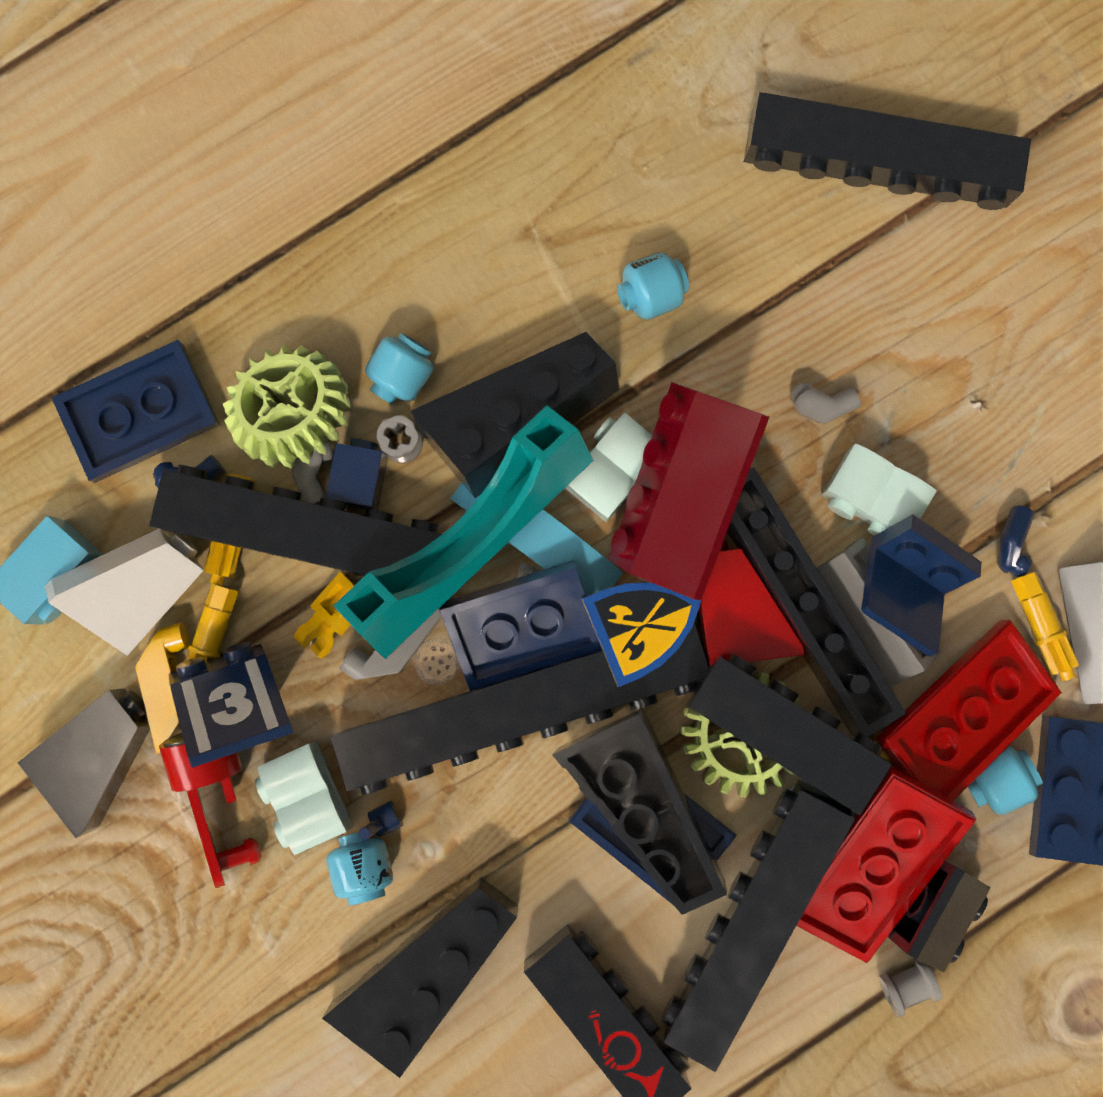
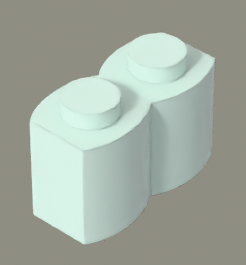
M626 413L617 421L609 417L593 437L599 442L590 452L594 461L565 489L607 523L627 500L628 493L636 482L643 462L644 448L651 440L652 434Z
M855 443L845 453L821 496L830 501L827 507L832 512L849 520H852L854 516L861 518L870 525L867 529L868 532L875 536L912 514L921 519L937 490L918 477L895 467L875 452Z
M317 742L304 745L257 767L260 776L255 779L258 794L265 804L271 803L275 809L278 821L274 822L276 836L280 844L284 848L290 847L294 855L345 833L353 827L345 803L334 784L327 761Z

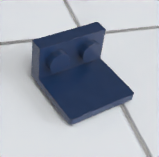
M912 514L872 537L861 610L866 616L921 652L932 656L939 652L945 594L981 577L982 562Z

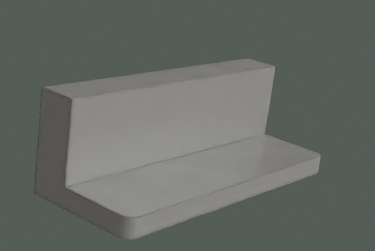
M862 537L847 546L834 558L817 567V570L889 687H892L924 672L942 651L939 649L937 654L928 656L862 612L861 606L870 547Z
M1103 561L1065 567L1059 570L1073 650L1079 663L1077 671L1085 704L1103 703Z

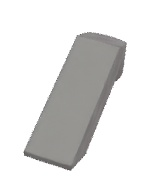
M439 609L386 659L376 650L369 656L356 646L343 661L340 670L354 680L402 673L442 617Z

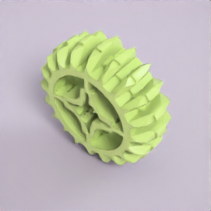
M283 344L278 355L265 349V358L260 362L249 358L251 368L246 373L236 371L239 384L226 387L231 399L223 403L225 413L228 415L224 421L227 429L232 433L235 444L240 449H244L251 459L257 462L262 460L266 465L273 468L281 462L283 466L292 469L298 457L302 462L310 465V453L314 451L326 455L324 444L328 440L339 441V434L335 428L348 426L347 417L344 412L351 409L350 400L347 397L349 393L348 385L340 377L341 373L336 365L327 361L325 356L318 351L311 353L309 349L302 345L293 352L291 348Z
M760 672L756 679L768 686L769 674ZM691 708L684 709L683 714L696 721L695 726L685 725L680 727L682 735L695 736V741L686 743L682 746L685 754L699 752L700 755L690 764V767L695 772L709 766L703 777V781L707 785L715 783L722 776L719 783L720 792L728 794L734 782H736L738 795L746 798L749 794L750 783L752 782L756 792L762 796L767 793L765 779L769 778L771 783L780 788L784 785V782L778 771L783 769L794 775V773L770 758L761 764V752L748 744L746 747V744L737 738H729L734 735L723 728L707 736L710 720ZM720 747L722 749L737 748L741 759L746 763L747 770H732L722 766L715 759L711 750Z

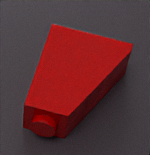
M723 542L697 612L700 640L708 667L712 665L717 656L727 661L732 653L746 662L804 655L803 645L742 549L728 550L727 542Z

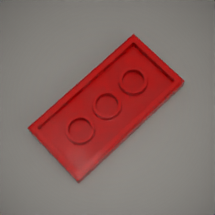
M999 620L905 710V715L892 722L875 739L884 748L883 750L900 772L954 801L1062 692L1012 621Z
M890 767L862 814L858 815L855 813V820L797 924V927L865 963L871 960L977 820L972 810L893 767Z

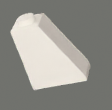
M157 529L51 579L44 586L48 602L128 656L203 572V568L195 557L198 549L180 534L176 533L171 538L162 530Z

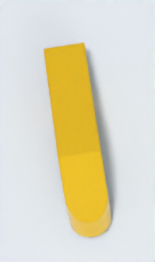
M183 622L160 628L135 666L156 754L160 753L159 745L179 734L181 731L168 674L177 671L174 652L188 649L190 644L189 635Z

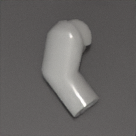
M800 383L793 388L790 396L794 403V408L799 414L818 423H828L861 407L860 398L853 387L829 396L814 389L810 383Z
M329 442L324 444L326 455L317 451L310 453V465L302 462L299 457L295 460L292 476L299 492L302 493L303 502L319 505L320 498H325L326 496L317 475L321 464H326L332 459L333 451Z

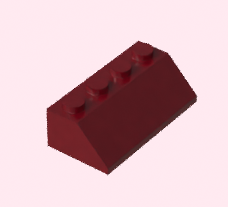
M671 382L667 395L661 401L659 418L651 440L644 448L643 462L636 482L628 493L627 507L619 529L612 537L608 560L631 575L701 601L770 417Z

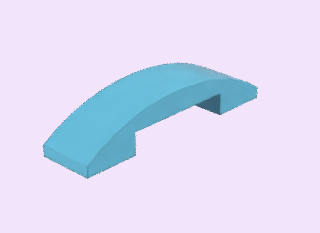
M461 483L450 497V500L467 511L479 496L475 499ZM545 510L539 512L508 542L544 570L575 560L586 596L613 587L623 574L621 570Z

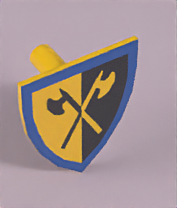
M626 583L603 589L582 598L617 687L635 681L662 666L680 648L692 629L701 604L699 600L689 598L654 583Z

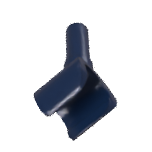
M389 801L368 812L370 823L360 829L359 837L361 839L367 840L375 833L380 838L403 826L402 819L399 820L395 814L393 801Z

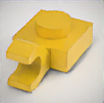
M341 571L310 605L315 614L306 623L302 624L294 634L295 640L303 648H306L314 638H317L310 646V649L320 659L331 651L334 644V631L342 636L351 626L333 606L356 585L353 580Z

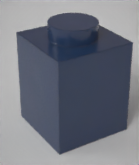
M351 438L350 445L336 443L325 498L347 503L351 507L378 510L388 457L382 451L377 450V443Z

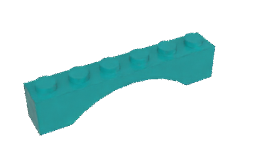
M545 406L512 437L504 459L492 480L476 502L453 526L435 541L413 555L389 566L370 571L333 606L386 659L594 461L579 430L549 406Z

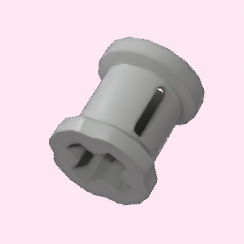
M395 415L390 419L382 421L378 427L376 438L380 443V448L392 461L402 464L408 463L416 459L422 451V436L413 421L407 417ZM403 430H405L410 442L408 445L400 444L397 450H395V445L391 442L390 438L392 435L400 436Z
M918 960L915 961L914 967L891 977L886 973L878 976L883 993L897 1018L905 1015V1009L930 998L934 1002L943 999L929 965Z

